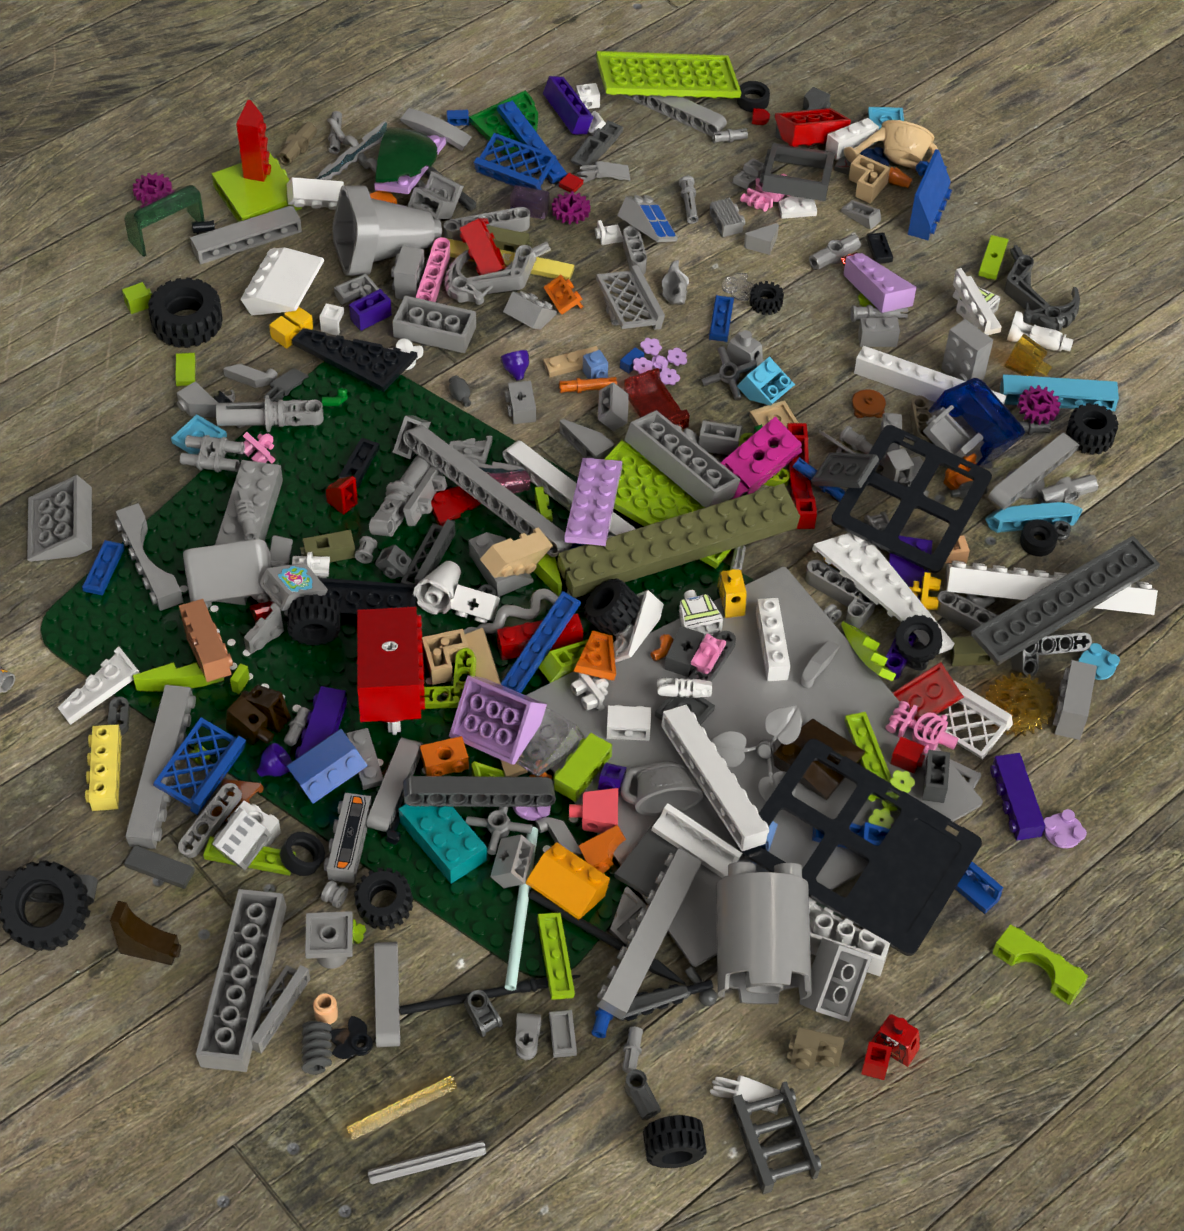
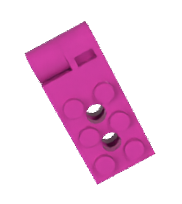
M776 417L721 462V464L741 479L736 493L731 500L754 493L802 452L800 448L802 443Z

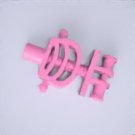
M757 178L755 180V190L748 188L747 194L743 193L740 201L747 203L750 207L754 205L755 209L760 208L766 212L768 208L773 207V202H779L786 195L762 191L763 184L760 183V178Z
M900 701L899 707L894 709V715L890 716V722L885 727L888 732L895 733L896 727H899L898 737L900 738L901 736L903 737L908 727L913 729L912 741L925 746L923 754H927L928 750H935L938 744L954 750L959 738L946 733L948 722L946 721L947 716L945 714L940 717L935 713H925L916 722L913 718L916 715L918 706L913 705L910 712H907L906 710L910 708V705L905 701Z

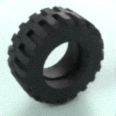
M186 277V279L177 278L172 282L171 280L167 281L164 286H159L157 291L153 292L149 300L148 310L152 330L161 341L164 340V343L168 345L173 344L174 347L178 348L180 346L190 348L193 345L200 346L202 342L210 341V337H214L222 326L223 316L219 295L211 285L206 282L203 283L200 279L192 280V278ZM189 309L197 311L193 314L186 316L174 315L175 313L182 310Z
M40 860L39 863H27L26 868L19 867L15 870L16 875L14 877L8 876L5 880L8 883L6 888L1 887L0 895H2L0 900V921L4 924L2 928L10 935V938L28 948L39 951L43 949L48 951L55 950L58 946L62 948L68 945L67 941L70 939L75 940L79 936L77 932L80 929L84 930L86 926L84 920L90 916L88 905L91 904L90 897L87 896L88 889L77 874L59 863H50L47 860ZM43 885H53L63 894V910L58 919L52 924L45 927L34 926L27 920L25 915L27 898L36 888Z

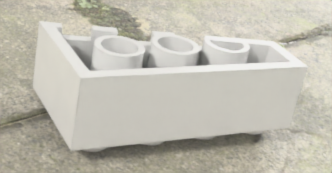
M809 897L811 954H817L821 940L824 938L873 956L867 972L881 976L890 943L866 929L861 930L855 927L853 922L847 918L843 920L834 915V911L818 906L816 901Z

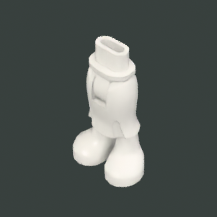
M1016 311L1006 341L1037 345L1058 352L1062 350L1070 352L1074 340L1066 338V334L1063 336L1061 332L1054 329L1040 327L1035 324L1034 326L1028 325L1023 321V314Z

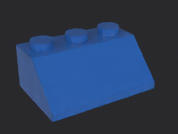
M340 729L288 764L287 768L309 800L315 803L368 765L343 730Z

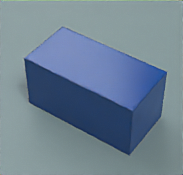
M447 110V123L453 126L469 125L468 110Z
M635 347L620 360V368L629 374L634 370L633 360L644 357V352Z

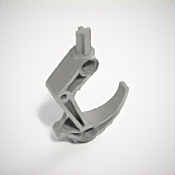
M544 242L534 248L528 245L519 246L516 249L514 260L503 271L466 278L461 273L463 265L471 259L468 250H466L451 263L446 272L444 282L446 292L449 297L458 300L459 303L468 301L481 305L484 303V296L486 294L523 289L536 262V257L551 251L548 242Z

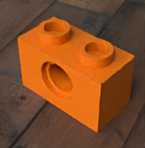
M462 736L420 746V755L426 776H442L469 769L468 754Z

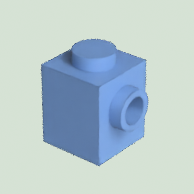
M601 350L583 355V373L587 379L608 378V361Z

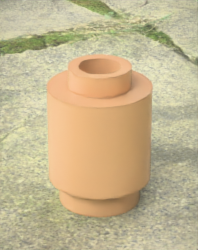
M327 993L320 994L313 1003L315 1018L318 1022L332 1024L338 1018L336 999Z

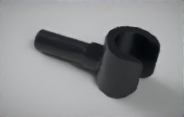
M399 816L395 817L393 826L387 830L386 841L397 845L401 838V833L397 832L400 822Z

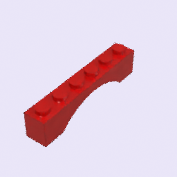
M787 423V429L802 443V447H800L802 452L788 463L791 498L800 515L797 529H815L817 510L811 481L792 468L799 457L809 464L807 423Z

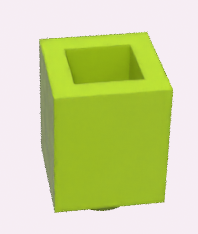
M143 282L122 289L124 303L131 314L149 308L148 303L152 292L150 288L145 287Z

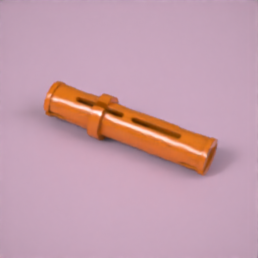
M576 378V380L559 381L560 393H581V391L601 390L611 383L617 385V378Z

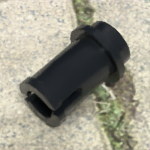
M195 220V222H192V231L197 233V235L201 232L215 230L214 220L201 222Z

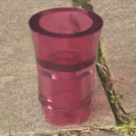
M527 471L487 473L513 494L530 490V477Z

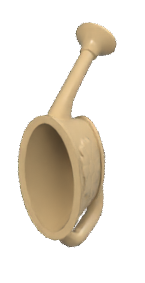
M887 120L882 123L878 131L855 148L846 147L844 155L852 163L871 144L883 141L884 154L891 162L916 170V165L922 161L928 148L932 151V156L935 149L938 150V148L933 143L934 135L926 128L907 121Z

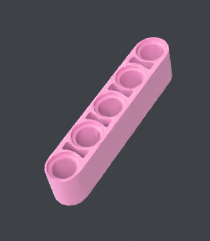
M437 238L433 243L416 294L418 299L436 302L450 259V241L447 238Z

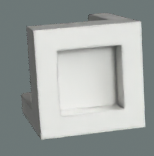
M325 304L320 314L321 332L339 335V322L344 314V307Z

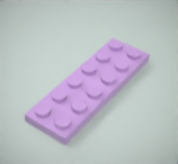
M438 135L428 136L436 144L439 154L446 144L445 137H439ZM423 167L421 173L413 177L403 175L399 177L398 181L375 182V190L409 194L428 167Z
M594 458L582 459L565 532V542L606 546L622 470V461Z

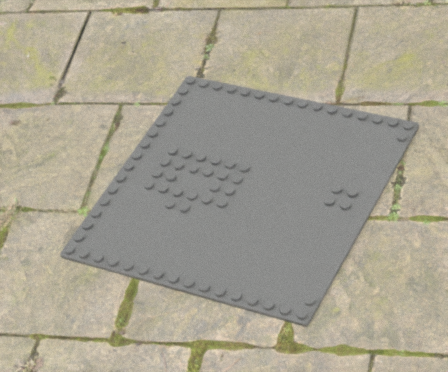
M781 567L745 585V616L725 618L720 598L713 601L723 617L722 631L732 632L736 637L733 651L712 681L711 697H703L715 705L714 711L701 724L709 739L723 732L738 731L745 735L747 739L745 748L758 746L761 740L773 738V735L769 734L765 727V720L768 714L777 708L797 705L801 712L802 726L811 719H815L853 743L844 721L845 716L866 712L891 777L893 778V772L896 770L906 771L890 764L893 751L900 739L898 737L900 728L896 727L895 733H890L885 729L886 725L890 722V716L894 715V709L899 707L900 701L878 675L859 658L845 636L786 567ZM733 597L731 601L736 602V597ZM778 598L790 661L788 680L767 681L756 619L758 599ZM680 618L649 633L631 658L615 662L616 676L614 681L606 679L609 685L606 689L608 694L602 703L605 706L603 710L598 711L595 707L586 711L581 703V698L586 696V693L575 696L571 691V683L579 679V673L574 671L526 695L547 704L541 725L530 742L553 774L559 768H563L567 757L571 753H575L579 742L583 738L586 739L591 732L612 744V757L607 763L627 767L626 772L634 767L670 761L683 765L689 776L694 777L661 727L662 720L655 716V711L669 697L658 694L657 680L661 678L689 679V677L665 670L666 657L654 661L650 654L652 651L660 648V637L663 634H669L675 639L681 626ZM718 631V632H714V633H709V634H710L711 636H713L714 638H716L717 635H718L720 632H722V631ZM828 640L839 645L832 661L814 680L813 686L811 688L803 687L800 682L810 659ZM608 706L651 707L650 740L607 739ZM908 727L903 737L912 740L914 730ZM778 738L774 742L775 751L782 744ZM754 750L745 752L744 761L738 766L728 767L731 773L735 774L738 784L746 791L748 799L752 805L756 806L759 814L766 803L759 792V781L761 778L769 776L767 759L761 758L757 751ZM772 754V756H771V758H772L771 763H772V772H773V774H774V773H776L777 771H781V770H779L778 768H776V767L774 766V759H773V754ZM926 759L922 768L917 767L914 774L909 772L910 777L915 780V785L908 794L948 817L953 822L982 806L983 800L951 762L949 764L948 790L944 803L922 800ZM602 769L584 792L598 790ZM637 776L632 778L629 788L630 794L637 796ZM845 778L826 800L801 783H798L794 797L827 817L835 819L857 785ZM621 793L618 797V826L626 840L617 847L613 854V857L620 866L659 817L638 813L635 805L625 801ZM583 794L576 802L574 801L575 804L583 805ZM705 794L698 804L681 811L738 850L737 843ZM876 798L874 802H870L867 799L852 823L861 826L865 822L869 823L868 818L873 815V811L884 808L882 806V799ZM899 809L890 811V816L894 819L891 827L901 813ZM780 810L773 820L778 826L769 852L786 863L800 864L803 869L819 845V842L812 841V826L786 810ZM836 847L816 877V880L830 890H833L862 874L868 865V861L850 849ZM741 855L740 859L738 860V862L752 863L748 858H746L743 855ZM702 864L667 931L691 965L695 967L717 955L716 884L719 880L723 879ZM755 864L756 872H769L766 869L759 866L758 864ZM641 894L644 900H646L647 897Z

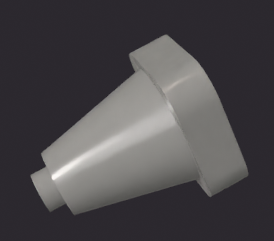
M365 185L342 186L333 219V242L342 270L346 276L369 275L373 262L396 257L397 253H400L402 246L419 249L431 248L433 242L437 238H441L442 225L440 219H433L429 211L371 198Z

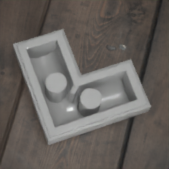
M367 274L334 287L336 298L342 305L379 290Z

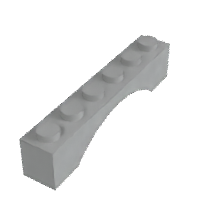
M139 503L117 510V519L114 520L118 532H123L121 537L124 545H129L130 547L128 552L131 559H136L137 561L135 563L139 575L143 574L144 576L142 581L145 589H150L151 591L149 596L153 605L157 604L159 610L162 611L183 603L181 589L174 575L155 566L143 550L148 527Z

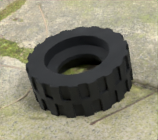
M926 615L907 617L897 627V634L895 633L898 651L909 662H916L917 664L921 662L926 663L929 660H933L940 653V648H942L941 629L937 622H934L930 617H926ZM923 630L929 635V643L924 648L917 649L910 645L909 636L913 631Z

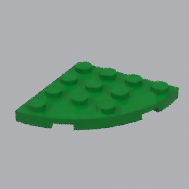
M525 90L470 116L469 122L488 141L496 133L520 142L497 111L498 105L513 100L536 132L538 129V111L536 110L534 100ZM496 140L493 144L495 148L504 145L499 140ZM514 146L508 148V151L511 154L519 151V148ZM506 149L500 151L504 156L508 155Z

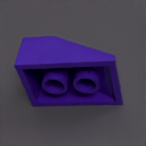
M899 536L901 541L931 554L933 540ZM889 552L888 562L907 586L913 587V581H919V588H921L924 573H929V571Z

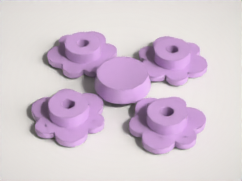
M646 338L645 341H642L640 347L644 349L646 354H651L654 357L652 361L647 360L645 357L635 358L633 360V369L638 371L640 375H646L652 372L653 367L655 370L661 371L658 376L663 384L675 385L680 380V376L676 374L675 369L670 370L667 368L668 362L673 363L675 366L685 365L687 363V354L682 352L680 348H674L668 351L666 359L658 355L662 349V346L659 345V340Z

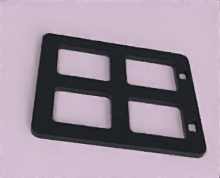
M887 425L883 428L869 454H876L879 461L861 488L847 489L832 514L831 522L833 525L929 572L938 573L942 570L992 479V474L990 471L898 427ZM904 437L915 442L914 445L904 442ZM892 443H896L925 457V461L909 487H905L875 471ZM962 464L970 468V471L959 468V465ZM939 466H945L973 480V484L958 510L951 509L924 495ZM866 486H872L900 500L899 506L883 531L850 515ZM915 509H920L949 524L933 554H928L899 539V535Z

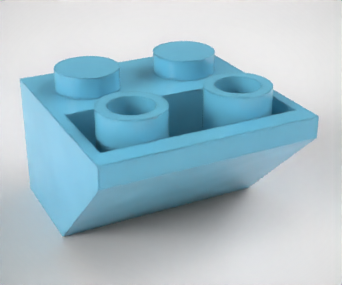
M769 356L751 371L737 387L749 400L771 406L795 384Z

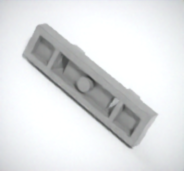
M432 465L403 508L408 526H415L422 514L430 513L433 509L431 500L437 491H443L447 487L445 476Z

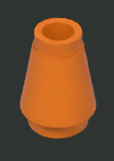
M891 167L888 183L909 188L913 179L899 168Z

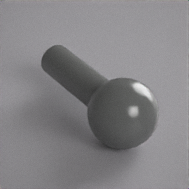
M692 966L685 970L693 984L703 982ZM713 989L699 992V1001L702 1005L712 1006L716 1003L717 994Z

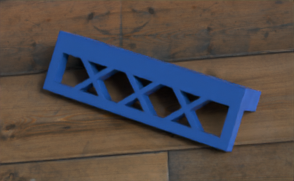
M971 862L955 890L986 914L1000 900L1004 887L974 862Z

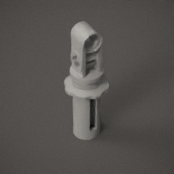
M265 395V402L216 404L217 426L266 425L267 432H270L271 427L274 425H279V427L289 425L316 426L324 420L323 406L319 400H278V402H273L270 400L269 395Z
M419 455L415 457L400 480L390 482L387 485L384 502L370 520L369 530L372 535L393 536L398 526L402 523L405 517L403 508L431 467V464Z

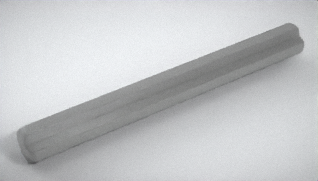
M478 1141L368 1170L369 1182L375 1184L485 1155V1143Z

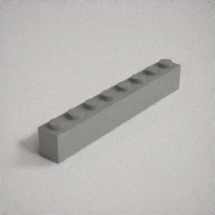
M165 685L125 836L130 847L136 845L141 848L156 849L157 842L161 841L162 822L166 821L167 802H171L172 796L153 786V783L186 739V728L191 724V708L194 709L196 704V697L193 696L190 687ZM178 760L174 763L175 769L177 767V764L181 763V760ZM174 776L164 777L161 783L166 786H172V783H175Z
M680 848L674 854L669 853L664 862V865L667 866L665 871H660L655 880V883L658 884L655 891L651 889L645 900L648 903L646 909L642 908L637 915L636 920L639 922L637 927H632L626 937L629 942L626 947L622 946L616 957L619 959L617 966L613 965L607 975V978L610 979L607 986L603 984L597 994V997L600 998L597 1007L620 1020L626 1015L702 863L700 859Z

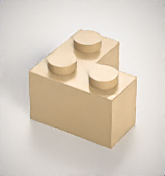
M859 154L851 163L849 180L857 183L855 197L871 204L888 184L890 167Z
M463 629L422 637L423 654L432 685L453 681L451 663H455L456 654L459 650L468 648Z

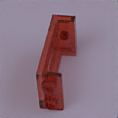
M658 368L624 380V391L629 394L628 400L640 418L657 410L674 425H678L682 429L689 427V412L687 409L681 410L661 381Z

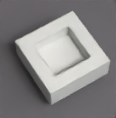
M596 111L592 113L593 120L588 130L592 135H594L598 128L602 129L606 124Z

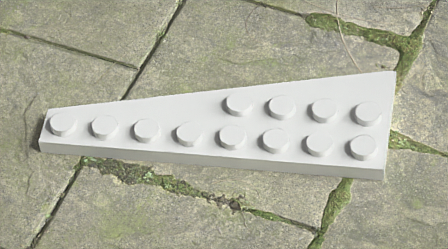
M847 533L813 545L812 550L814 553L819 552L826 558L825 562L827 564H833L840 570L839 574L850 578L856 585L855 587L876 605L881 604L887 609V614L890 617L895 616L902 622L907 617L926 615V617H930L934 622H937L874 544L851 533ZM938 624L943 640L940 653L951 650L954 642ZM923 630L913 631L922 644L926 646L929 643L927 632Z

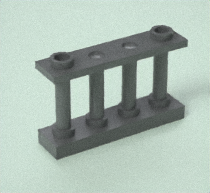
M787 1081L782 1082L781 1094L748 1103V1101L744 1102L741 1094L734 1096L731 1102L733 1114L762 1194L772 1192L776 1179L806 1170L810 1171L812 1179H816L822 1168L819 1156L813 1153L795 1105V1092L792 1088L789 1089ZM785 1104L789 1116L756 1125V1123L752 1124L750 1118L752 1112ZM793 1126L797 1138L768 1147L760 1146L758 1140L760 1134ZM801 1147L805 1161L775 1170L768 1168L766 1160H768L769 1156Z

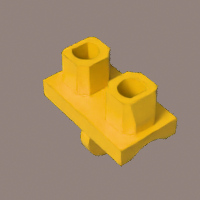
M925 572L921 588H919V581H913V587L909 588L917 598L920 596V602L927 610H937L939 600L937 597H929L928 592L929 590L939 591L941 579L930 577L931 573Z

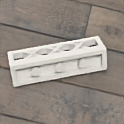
M962 268L956 269L953 286L979 330L986 335L1001 332L1002 327L972 276H966Z
M668 803L651 831L675 847L700 859L703 866L721 878L728 876V865L738 862L742 855V852Z

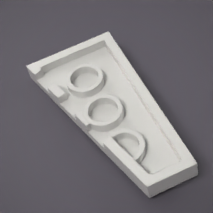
M119 646L114 650L115 655L110 660L106 659L100 665L102 668L95 675L91 674L86 679L85 685L81 689L77 688L58 707L70 725L133 681V675L140 673Z

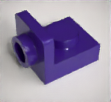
M605 763L599 777L598 790L618 788L619 797L627 767Z

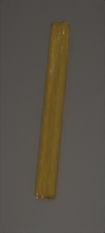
M449 1076L348 1126L347 1132L349 1137L354 1140L457 1088L455 1079Z

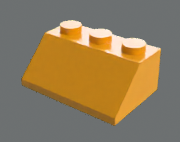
M556 842L542 855L527 878L526 884L580 920L605 897L610 878Z

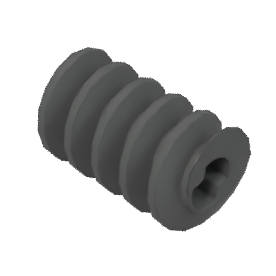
M309 1021L302 1025V1070L308 1074L318 1075L326 1071L325 1068L332 1065V1061L329 1059L332 1056V1052L328 1050L332 1047V1043L329 1042L332 1038L331 1033H329L332 1030V1026L328 1023Z

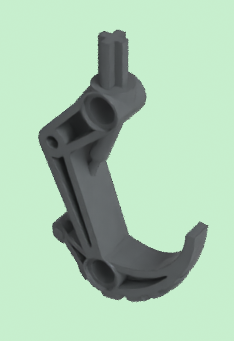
M1015 245L1010 249V253L1015 261L1013 268L1007 276L1004 289L1005 294L1026 310L1023 314L1024 322L1057 331L1062 330V327H1068L1075 320L1079 312L1080 296L1077 287L1072 289L1071 295L1073 300L1069 304L1050 306L1031 288V272L1034 259L1031 256L1024 255L1021 248Z

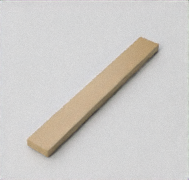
M480 628L465 634L468 648L474 652L476 657L475 676L486 678L501 685L484 629ZM523 754L520 755L515 765L501 760L506 777H517L528 772Z

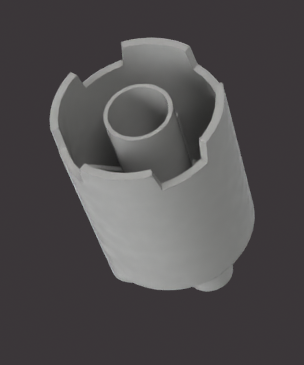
M734 862L729 864L728 876L723 877L716 884L718 996L720 998L725 997V991L729 988L738 989L740 1003L778 1004L781 991L798 987L800 999L810 997L812 994L809 888L808 882L802 878V866L796 863H781L774 866V872H756V865L754 863Z

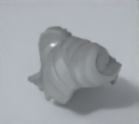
M679 260L671 263L668 273L662 279V295L671 305H683L688 293L689 278L679 270Z

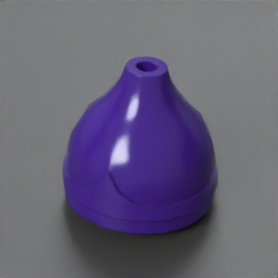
M521 350L502 355L500 358L504 369L516 381L523 380L525 371L529 366L528 351Z
M273 743L263 752L257 773L261 777L282 776L290 772L287 765L292 760L283 747Z

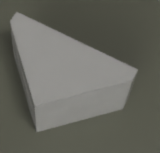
M775 223L745 233L744 247L770 255L778 237L779 224Z

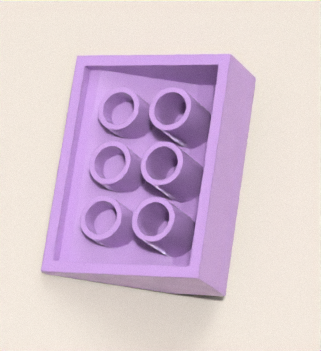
M468 675L449 737L456 738L462 736L465 744L515 765L540 727L547 704L486 678Z

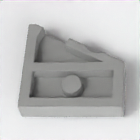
M276 603L270 606L272 609L270 615L265 620L261 617L255 626L244 636L245 647L250 654L262 649L265 644L279 637L284 632L281 610Z

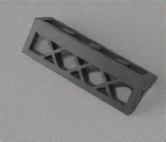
M447 519L444 526L432 524L409 566V571L402 578L401 584H414L408 582V580L416 576L415 584L417 585L418 582L438 567L455 536V521ZM435 531L440 532L436 540L433 537ZM432 546L429 554H426L425 549ZM424 561L421 568L418 569L417 564Z

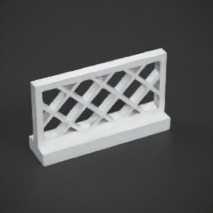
M954 681L964 698L956 703L962 704L964 711L952 713L951 706L948 707L949 713L945 715L947 719H951L952 727H947L946 733L957 737L955 731L968 729L969 737L959 738L957 744L979 758L984 759L1004 731L1009 730L1013 725L1012 715ZM977 713L981 716L982 721L969 723L968 715ZM966 716L967 724L954 726L953 717ZM995 724L1000 727L996 733L987 734L985 726ZM983 726L984 735L972 737L970 728ZM986 740V746L982 751L973 746V741Z

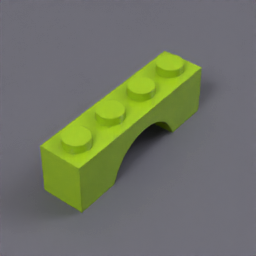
M1011 924L996 942L992 953L1010 966L1021 962H1030L1043 968L1051 980L1050 993L1068 1005L1073 1002L1082 990L1088 978V975L1081 968L1073 966L1060 954L1052 952L1042 942L1034 940L1022 929L1016 928Z

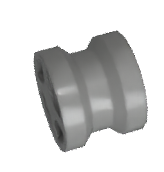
M331 880L324 887L321 900L331 902L332 906L339 908L347 897L348 888L344 886L339 887L336 882Z

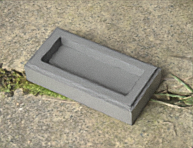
M572 1010L549 1012L553 1058L577 1056Z

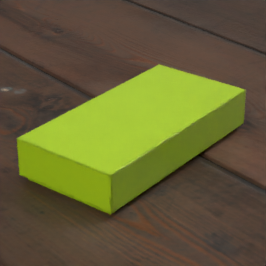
M195 353L176 354V386H188L196 381Z

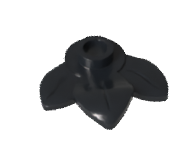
M350 1017L348 1029L342 1028L330 1031L332 1035L331 1040L336 1045L332 1055L339 1059H349L354 1055L364 1056L373 1048L372 1038L367 1034V1025L358 1017ZM360 1043L365 1044L364 1047H357Z

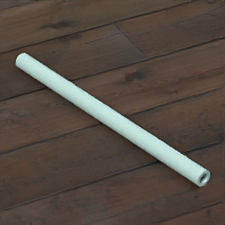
M532 827V832L527 833L526 839L535 846L526 880L533 871L538 829L536 827ZM526 880L525 884L519 885L505 981V989L510 991L516 990L530 893V886L526 884Z

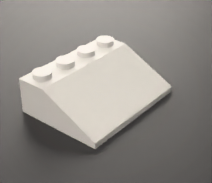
M285 247L270 249L256 274L252 277L250 284L245 289L241 301L251 316L296 311L321 268L324 259Z

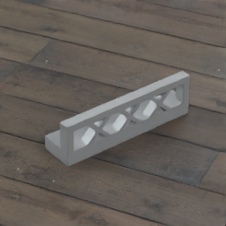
M287 965L265 996L261 1014L269 1013L262 1024L259 1021L257 1031L251 1039L252 1050L262 1054L310 981L308 968L300 965L296 970ZM289 973L293 975V977L288 983V985L285 987L284 979ZM282 993L276 1003L272 1005V997L275 994Z

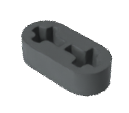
M116 697L109 704L108 725H117V721L120 720L121 735H124L129 729L130 707L126 698ZM120 705H122L120 713H118L117 709Z

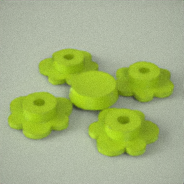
M896 770L893 772V778L890 780L891 785L902 792L909 793L915 785L914 778L910 777L908 771ZM893 792L886 793V795L890 796L896 801L899 798V796ZM870 795L868 800L874 802L876 798H881L876 795ZM882 800L884 808L881 810L875 809L873 815L868 818V822L891 829L894 819L890 816V811H895L897 808Z

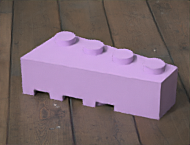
M863 253L846 256L843 275L881 313L913 306L916 286Z

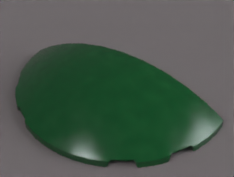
M398 127L387 128L380 144L376 168V183L398 181L399 177L403 175L413 177L420 174L423 167H431L438 155L436 144L430 137L417 131Z

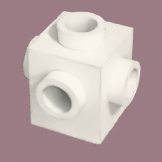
M596 83L576 86V94L587 109L600 107V92Z

